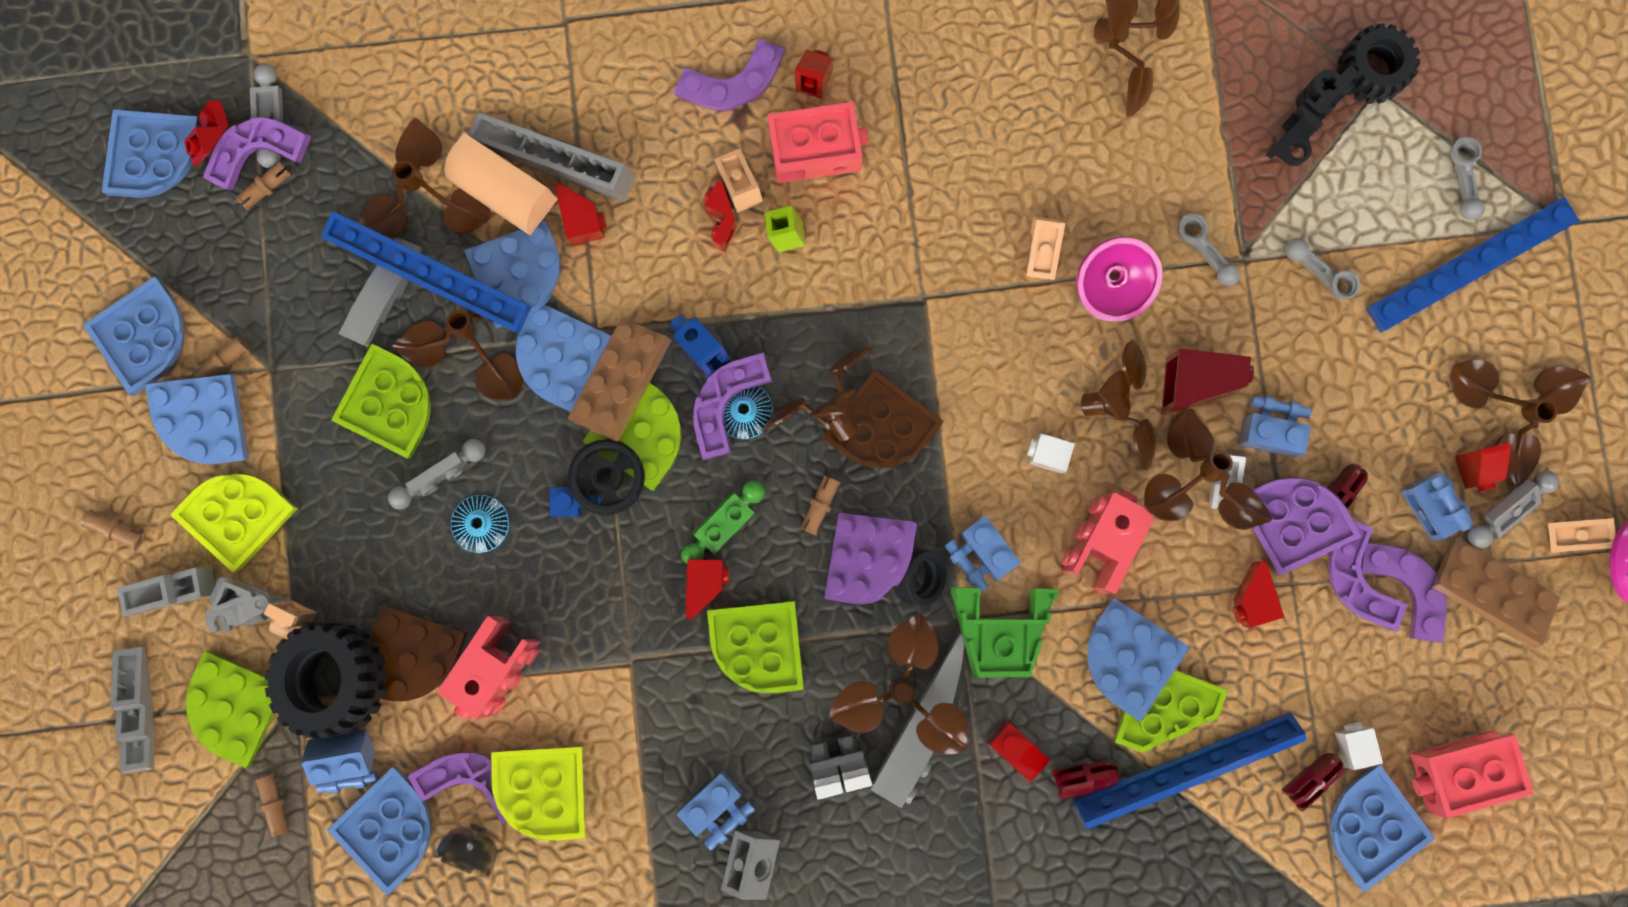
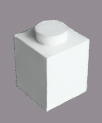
M1041 433L1037 436L1036 440L1031 439L1027 450V456H1031L1029 464L1063 474L1067 472L1075 443Z
M1362 722L1346 724L1344 725V730L1335 732L1341 759L1346 768L1357 770L1383 764L1374 728L1363 726Z

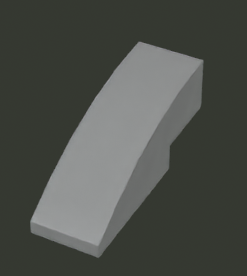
M212 566L196 567L175 574L161 575L117 588L122 616L126 617L210 597L215 587Z

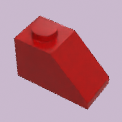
M806 50L795 69L796 91L823 99L833 71V58H830L827 53L820 50H814V52Z
M554 184L566 238L570 245L573 246L603 239V229L607 228L603 211L598 212L594 203L563 184Z
M1509 442L1455 456L1465 489L1477 487L1478 492L1496 488L1495 482L1506 479L1511 451Z
M687 560L686 619H694L724 590V584H729L730 568L729 566H724L723 560Z
M1257 561L1252 563L1233 599L1235 603L1233 607L1235 619L1239 624H1242V627L1246 628L1285 618L1267 562Z
M1006 720L986 742L1030 783L1050 762L1033 743Z

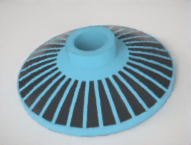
M760 386L745 389L735 394L728 402L724 412L725 428L728 435L737 439H751L763 433V427L773 415L771 399L764 389ZM742 404L748 405V413L740 414L738 412L739 406Z
M475 495L466 498L456 507L451 518V531L454 539L461 547L471 552L484 553L495 549L504 541L509 530V517L506 509L498 500L486 495ZM476 518L482 520V526L478 529L473 526V521Z

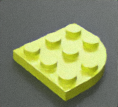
M232 474L217 476L202 483L170 515L232 573H238L298 508L268 482L249 475Z
M582 747L491 752V784L494 801L500 814L510 826L526 836L539 840L553 841L585 838Z

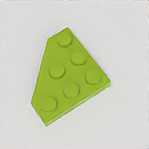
M1175 670L1142 722L1123 711L1113 742L1141 753L1149 751L1163 742L1173 740L1200 725L1218 719L1228 690Z

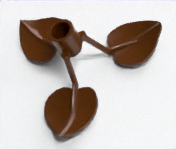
M1105 0L1108 8V18L1101 17L1098 19L1094 27V37L1098 41L1110 43V49L1117 50L1138 66L1133 68L1128 81L1126 116L1134 115L1148 101L1153 89V71L1150 67H1145L1143 61L1118 44L1126 41L1129 28L1157 27L1156 36L1158 39L1164 40L1169 38L1175 31L1179 21V0H1158L1155 9L1156 21L1151 23H1131L1137 12L1138 0Z
M414 118L402 133L395 152L397 163L392 169V175L398 182L395 184V188L398 191L399 202L390 195L375 196L364 207L359 223L389 238L398 236L408 223V216L401 210L404 207L403 189L415 191L420 187L426 189L448 206L443 212V221L446 227L455 233L465 234L488 223L491 212L490 208L460 188L454 191L451 201H449L423 180V176L419 171L420 166L429 167L436 163L442 152V144L432 130L426 127L419 119Z
M465 308L467 312L455 310L448 315L446 320L447 326L445 327L446 335L439 324L433 321H422L411 326L399 339L392 343L396 352L409 363L419 367H432L445 359L446 350L444 345L450 342L451 334L453 333L459 340L469 339L487 363L481 366L475 375V385L482 395L494 400H513L517 398L521 391L523 377L519 371L516 359L511 355L501 353L492 361L473 337L476 327L472 319L478 320L481 318V315Z
M1133 339L1126 344L1123 350L1122 363L1124 371L1118 370L1114 372L1099 392L1083 394L1081 408L1085 416L1103 415L1104 419H1114L1133 424L1136 428L1133 432L1134 446L1144 470H1148L1156 450L1155 431L1148 419H1143L1140 423L1139 420L1128 417L1131 409L1129 399L1130 386L1132 384L1135 390L1141 389L1145 383L1147 371L1144 355Z
M868 346L849 353L830 368L828 373L829 375L834 374L839 392L830 401L821 404L813 410L804 403V398L793 400L780 407L769 418L763 427V433L766 434L768 428L787 420L797 411L805 410L810 413L812 418H816L821 422L826 430L831 428L839 442L846 441L859 431V428L850 416L852 412L848 407V402L854 395L855 389L843 390L840 377L844 370L853 366L865 353H872L871 347Z
M1474 359L1455 364L1451 373V386L1456 398L1462 404L1471 408L1483 407L1488 397L1522 406L1521 413L1529 424L1521 428L1517 435L1505 434L1495 443V445L1510 443L1511 451L1507 478L1513 484L1521 485L1532 474L1541 455L1539 439L1534 435L1524 434L1532 428H1538L1539 423L1553 421L1557 414L1570 412L1579 402L1583 390L1591 377L1584 372L1569 367L1547 368L1535 379L1534 387L1540 396L1537 399H1530L1528 401L1519 400L1492 392L1499 383L1497 369L1485 360Z
M1189 409L1181 414L1168 431V447L1178 458L1185 459L1190 457L1193 463L1204 461L1200 466V474L1183 488L1179 480L1172 475L1158 474L1147 483L1144 492V507L1147 512L1163 521L1181 520L1193 508V501L1185 492L1202 479L1208 482H1217L1221 479L1219 495L1224 499L1220 501L1218 510L1222 519L1229 526L1239 530H1247L1272 521V517L1265 504L1248 486L1232 482L1226 487L1227 480L1230 478L1228 472L1233 467L1232 458L1224 451L1218 450L1213 452L1215 446L1213 436L1208 428L1198 419L1193 409Z
M917 613L898 625L888 640V650L891 657L899 664H908L902 678L894 680L890 685L889 692L880 697H877V689L871 682L857 681L848 685L834 700L830 710V718L851 731L859 733L869 732L878 727L882 721L884 712L879 703L893 698L898 703L910 702L925 717V719L918 723L916 733L921 743L929 750L941 754H957L966 751L968 748L967 720L964 713L956 705L939 703L928 713L913 698L914 687L908 681L913 665L921 669L930 667L937 658L939 647L932 625L922 614Z

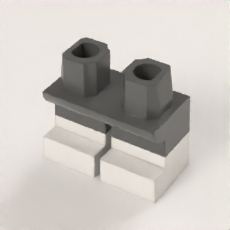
M853 734L839 737L838 742L841 753L831 756L826 741L811 744L812 761H810L817 800L843 793L837 768L838 765L841 769L846 792L872 786L862 749H858Z

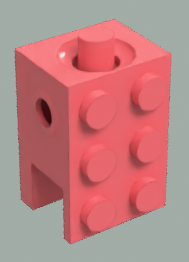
M854 102L767 114L777 184L861 171V146L868 145V134L866 128L858 129Z
M1122 490L1120 495L1116 492L1103 494L1099 498L1095 497L1088 509L1091 515L1087 523H1081L1076 531L1075 538L1078 540L1073 550L1069 548L1063 556L1061 564L1064 567L1061 572L1065 574H1079L1088 554L1105 562L1092 589L1102 594H1116L1155 517L1148 513L1145 508L1136 504L1138 497L1128 491Z
M487 616L437 693L456 705L453 711L466 720H469L471 716L475 719L490 717L493 714L497 715L506 703V700L503 698L508 690H514L521 681L523 675L520 672L526 664L530 665L537 657L539 650L536 648L540 641L537 639H522L511 657L497 649L496 646L512 623L502 616Z
M1493 730L1409 753L1416 774V778L1412 779L1415 793L1419 797H1423L1427 812L1444 818H1450L1534 794L1516 734L1509 733L1498 737L1497 732Z

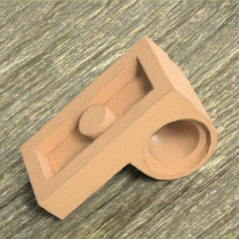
M740 148L714 159L736 213L763 203L759 187Z
M1034 217L1030 234L1031 246L1026 276L1055 280L1065 228L1063 220Z
M1614 518L1548 523L1551 552L1608 549L1612 547L1616 535Z
M293 600L269 603L264 615L272 618L269 631L284 639H288L287 635L292 630L300 629L305 624L313 623L318 612Z

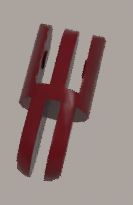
M1350 464L1342 470L1336 480L1332 481L1327 488L1333 491L1349 510L1357 499L1358 493L1366 484L1368 473L1360 465Z
M1325 753L1310 766H1306L1282 788V791L1289 796L1290 800L1296 804L1301 812H1304L1342 775L1345 768L1344 763L1339 759L1338 755Z
M1101 761L1092 764L1083 763L1052 771L1060 800L1093 793L1095 790L1110 787L1116 784L1120 777L1117 766L1111 761Z

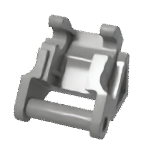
M220 577L209 598L211 609L205 612L207 627L210 632H218L220 626L224 632H230L233 630V627L240 625L250 627L271 619L264 615L269 603L287 601V599L281 595L272 597L270 592L246 582Z

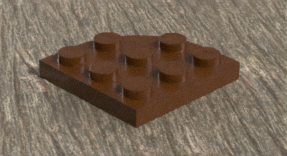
M874 370L848 404L852 412L850 416L859 428V431L848 440L839 442L830 428L822 440L843 456L859 465L870 468H890L901 465L919 454L944 421Z
M382 605L370 640H375L380 646L377 652L378 654H384L386 664H383V669L388 671V680H384L383 687L387 688L385 698L380 699L387 701H409L425 696L440 687L458 661L467 632L387 605Z

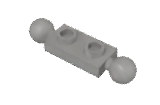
M259 64L254 69L253 75L260 87L250 88L251 118L262 117L283 122L282 89L279 86H272L277 80V72L270 64ZM263 148L258 150L257 160L261 166L271 169L279 160L281 161V155L271 149Z
M478 439L466 441L460 453H452L407 482V487L398 486L393 488L388 494L389 504L395 509H405L410 505L414 495L420 496L422 494L427 496L438 489V483L446 478L448 481L462 474V468L468 465L467 461L477 462L481 460L486 452L485 445Z
M1544 470L1535 475L1533 482L1528 479L1520 487L1514 488L1509 496L1498 505L1490 508L1485 515V525H1476L1469 530L1468 540L1471 545L1477 548H1485L1492 543L1493 536L1498 539L1542 503L1540 496L1542 493H1552L1558 488V476L1552 471Z

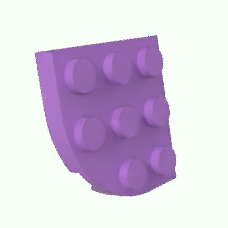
M1290 477L1272 480L1253 489L1265 504L1272 517V521L1254 527L1253 529L1279 576L1362 537L1359 528L1342 500L1333 491L1320 483L1304 478Z
M839 513L824 599L863 605L874 603L884 598L883 595L893 586H898L909 567L917 523Z

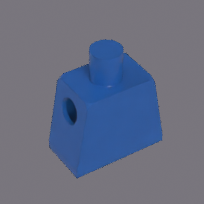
M680 314L671 321L670 327L676 332L673 336L674 339L707 378L720 367L731 362L721 344L696 318L688 321L683 314Z

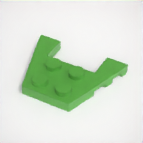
M951 587V594L972 675L978 678L1031 677L1043 642L1040 639L1045 624H1049L1052 615L1049 612L1053 600H1057L1059 589L1030 588L1029 618H979L980 588Z

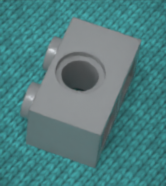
M735 831L721 891L741 900H766L780 840L761 832Z

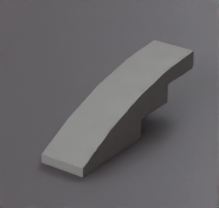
M399 237L395 239V241L420 253L424 250ZM377 265L353 304L338 334L369 347L380 322H385L395 300H400L409 280Z
M135 647L113 651L110 708L116 710L115 740L121 742L119 772L128 774L153 770V704L145 648Z

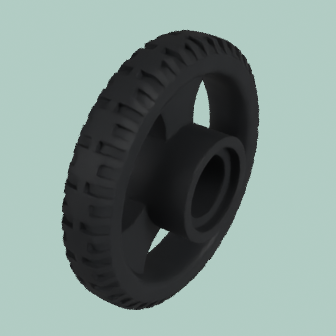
M610 439L597 440L580 449L574 456L568 471V484L575 500L584 509L599 515H614L631 507L639 498L645 481L644 468L635 451L622 442ZM612 450L618 452V458L614 463L600 461L592 466L587 461L590 455L598 451ZM627 469H633L634 483L632 489L624 499H620L616 491L622 484L621 473ZM605 470L614 472V479L609 484H601L599 482V476ZM590 478L593 485L603 493V499L600 504L589 500L583 494L579 485L580 479Z

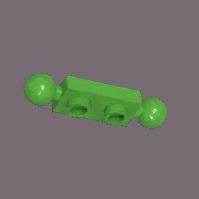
M757 480L748 481L743 486V495L740 498L732 491L692 532L698 541L696 543H688L683 547L681 558L685 564H687V560H703L706 548L715 554L754 514L748 505L760 502L765 496V487L761 482Z

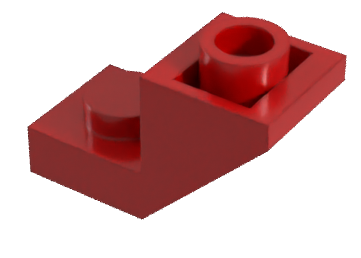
M210 100L199 114L201 127H195L185 139V150L190 155L193 166H199L229 127L221 100Z
M717 180L714 188L710 186L706 191L703 202L705 203L706 213L722 220L721 223L716 222L710 237L713 238L714 248L725 252L737 226L723 183Z

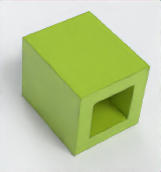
M792 205L765 212L767 238L778 253L806 246L803 221Z

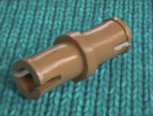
M279 160L262 176L257 175L254 178L255 182L235 197L239 203L251 197L243 205L249 211L251 207L266 195L271 196L277 186L293 175L292 172L287 168L278 175L277 173L286 166Z
M236 336L222 350L214 351L211 354V359L193 371L194 378L217 376L223 371L228 372L235 361L250 351V347L241 337Z
M825 475L823 476L814 499L811 498L809 501L811 506L800 529L817 536L826 512L830 513L831 511L829 506L838 486L841 484L840 482Z
M92 509L84 513L80 522L81 526L102 534L104 539L108 541L116 540L134 550H137L145 539V533L123 525L122 520L117 518L110 519L94 512Z
M274 773L254 779L262 803L259 806L260 812L265 814L270 837L290 831L282 808L284 800L279 797Z

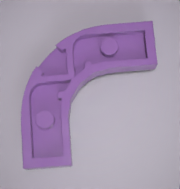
M759 38L744 70L735 77L724 80L711 78L685 67L674 90V95L700 107L716 111L735 110L736 107L749 102L752 103L761 97L771 85L785 55V49Z
M262 117L250 118V120L238 126L233 125L221 136L212 152L203 178L226 190H233L242 166L250 154L258 149L268 148L295 162L301 163L312 136L278 120Z
M764 353L730 362L720 367L706 380L707 382L696 398L693 412L694 429L702 460L732 453L725 428L724 412L728 402L735 394L745 389L772 382Z
M1355 521L1362 537L1329 552L1328 574L1330 583L1338 599L1353 614L1398 632L1408 604L1380 594L1372 589L1364 579L1361 568L1362 558L1373 528Z
M1368 543L1362 558V573L1388 576L1396 579L1407 588L1412 598L1413 610L1410 638L1443 643L1447 604L1446 596L1432 588L1437 576L1435 571L1427 562L1410 551Z
M474 752L453 753L443 756L408 775L412 786L422 802L450 786L459 783L471 784L481 789L486 795L502 824L507 822L500 814L494 801L491 784V757Z

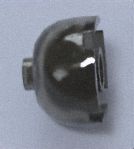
M471 823L469 828L457 827L451 829L441 840L434 857L441 858V862L470 874L476 869L481 871L480 877L489 878L495 866L497 847L494 841L485 835L487 832L486 828Z

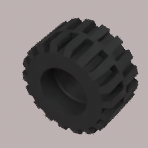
M1380 23L1375 28L1373 25L1366 27L1364 31H1360L1343 49V54L1337 62L1340 64L1337 68V72L1340 75L1350 65L1359 72L1352 80L1355 86L1348 95L1351 93L1355 94L1354 99L1359 102L1362 99H1366V104H1373L1375 101L1380 104L1384 103L1387 99L1391 100L1412 82V79L1418 73L1416 68L1420 66V59L1416 58L1420 52L1418 47H1413V44L1416 42L1413 37L1408 39L1405 36L1407 31L1402 29L1399 32L1396 30V25L1390 24L1386 28L1385 23ZM1367 54H1376L1382 57L1388 65L1389 75L1375 72L1367 61Z

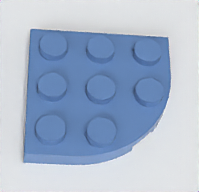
M113 109L102 193L110 196L145 198L159 195L176 186L188 174L193 165L190 155L185 150V139L195 127H201L199 118L197 116Z
M546 221L540 222L531 236L522 230H518L464 250L475 279L532 306L528 316L537 312L549 301L557 281L559 282L561 271L560 258ZM493 321L496 329L502 327V325Z
M156 276L83 324L127 393L132 396L146 389L145 384L158 381L172 368L180 355L184 342L185 328L180 308L162 280Z
M544 305L537 312L527 317L521 332L518 334L516 359L519 371L524 381L537 395L571 412L611 336Z
M235 373L145 384L154 428L162 441L173 452L187 460L202 464H218L249 459Z
M1113 597L1091 633L1088 643V664L1093 680L1102 694L1116 706L1142 722L1190 647Z
M1381 765L1370 767L1348 784L1337 798L1331 813L1330 837L1334 852L1344 869L1363 892H1366L1435 839Z
M394 766L327 831L388 896L423 860L431 838V817L426 801H421L410 780L397 766Z

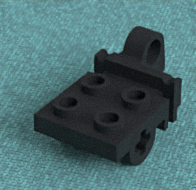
M1351 65L1341 75L1334 70L1321 71L1296 99L1297 110L1295 112L1301 118L1293 113L1282 124L1281 127L1287 133L1266 156L1270 159L1277 156L1290 166L1303 164L1312 153L1309 138L1323 125L1321 121L1336 107V104L1355 86L1352 80L1359 72ZM1291 145L1298 149L1302 147L1304 151L1302 158L1292 155L1290 151Z

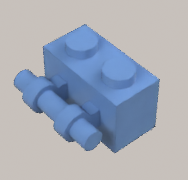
M1253 395L1250 406L1260 408L1259 414L1252 413L1243 417L1238 445L1294 458L1306 454L1311 425L1297 423L1296 421L1298 417L1308 419L1311 415V408L1301 406V403L1296 401L1287 403L1275 400L1273 396L1264 395V397ZM1271 412L1284 413L1285 420L1271 417Z
M1442 471L1428 474L1401 491L1431 541L1444 540L1459 530L1463 532L1473 527V520L1469 515V507L1464 501L1459 500L1455 493L1453 482Z
M986 515L959 534L965 543L963 547L960 548L954 539L945 545V548L951 554L949 557L951 561L960 566L967 576L965 579L969 585L973 584L974 587L980 588V593L989 587L982 578L986 573H988L993 581H998L1021 564ZM970 552L973 553L981 564L977 569L966 556Z
M367 729L344 734L343 736L308 740L301 764L310 786L316 785L318 793L327 791L330 794L338 793L343 788L354 786L356 789L365 788L367 784L378 781L377 771H371L375 750Z
M722 770L690 799L676 815L696 837L707 828L711 835L704 841V844L712 851L719 843L723 845L729 839L728 835L734 829L748 822V817L756 809L749 801L741 808L738 807L735 801L742 795L743 791ZM727 809L732 816L719 826L715 820Z

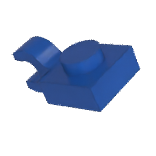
M550 487V517H581V508L583 507L575 500L569 487ZM585 495L589 500L598 504L601 503V496Z

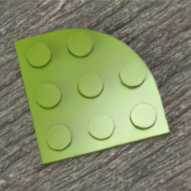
M371 344L331 421L411 460L430 420L431 402L429 391L422 376L411 364Z
M649 382L619 442L629 446L639 456L645 473L644 485L654 492L676 461L682 435L679 417L673 404L662 391ZM590 430L583 442L589 444L608 438ZM598 451V453L613 463L618 458V452ZM633 469L625 470L626 473L634 478Z
M795 601L707 610L710 644L714 658L720 669L731 680L745 689L758 693L804 690Z
M204 651L187 691V718L196 738L213 754L244 768L251 767L275 715L269 707V704L272 703L271 699L266 697L265 688H268V680H265V675L211 651Z

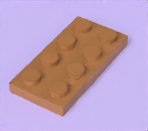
M621 318L567 419L618 442L671 340L665 335Z
M1459 537L1450 541L1432 588L1535 648L1543 646L1560 596Z

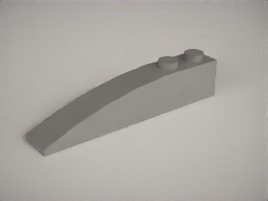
M479 112L468 133V136L488 149L551 176L621 202H625L635 180L634 174L625 164Z
M957 634L918 701L928 713L936 704H953L965 646L962 634ZM916 708L911 713L874 777L872 786H870V790L900 808L903 807L905 802L907 804L912 802L918 790L914 787L920 776L922 778L926 777L933 764L929 760L934 751L925 747L916 733L918 723L925 719Z

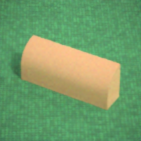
M465 133L460 136L446 158L445 176L448 181L530 236L558 200L546 186Z

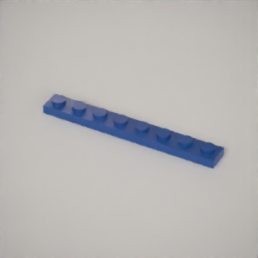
M1563 197L1367 307L1366 310L1380 333L1580 220L1566 198Z
M332 211L321 235V238L514 332H521L532 308L528 304Z
M1290 712L1119 781L1110 787L1073 800L1074 805L1088 830L1306 741V733Z

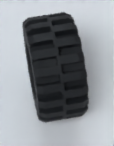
M309 623L303 625L300 629H294L287 635L288 639H281L276 646L277 653H272L268 661L271 666L270 670H266L265 680H268V688H265L266 697L271 699L272 703L269 704L272 713H278L277 720L283 727L289 726L290 732L311 739L343 736L344 734L358 731L360 726H365L371 721L372 717L370 714H377L381 707L379 700L380 698H385L387 688L383 687L384 680H388V671L383 669V664H386L384 654H378L377 652L380 646L375 640H368L370 635L366 631L357 629L356 626L351 624ZM327 652L336 660L341 672L339 693L329 707L321 703L313 687L314 669L320 658Z

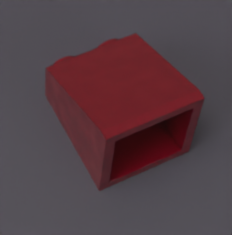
M1178 349L1166 358L1161 415H1168L1216 400L1247 387L1252 382L1254 376V366L1250 365L1251 357Z

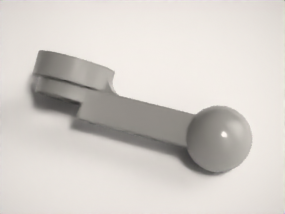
M1462 137L1452 145L1450 155L1455 163L1453 167L1457 172L1463 201L1460 206L1461 215L1467 220H1476L1485 211V205L1478 196L1473 164L1482 156V147L1476 139ZM1458 148L1467 149L1471 158H1462L1458 153Z
M1199 214L1184 216L1178 225L1179 237L1184 242L1190 243L1189 245L1195 248L1215 270L1220 284L1224 286L1236 284L1240 278L1239 268L1234 264L1228 263L1206 238L1208 223L1205 218ZM1188 224H1194L1199 228L1200 234L1189 236L1185 232L1184 227Z
M1295 238L1287 243L1285 248L1287 257L1290 260L1299 261L1319 278L1325 287L1329 288L1333 297L1338 300H1347L1357 295L1360 289V281L1355 273L1347 270L1338 273L1334 272L1309 250L1308 243L1303 239ZM1340 278L1344 279L1348 284V290L1345 294L1337 289V281Z

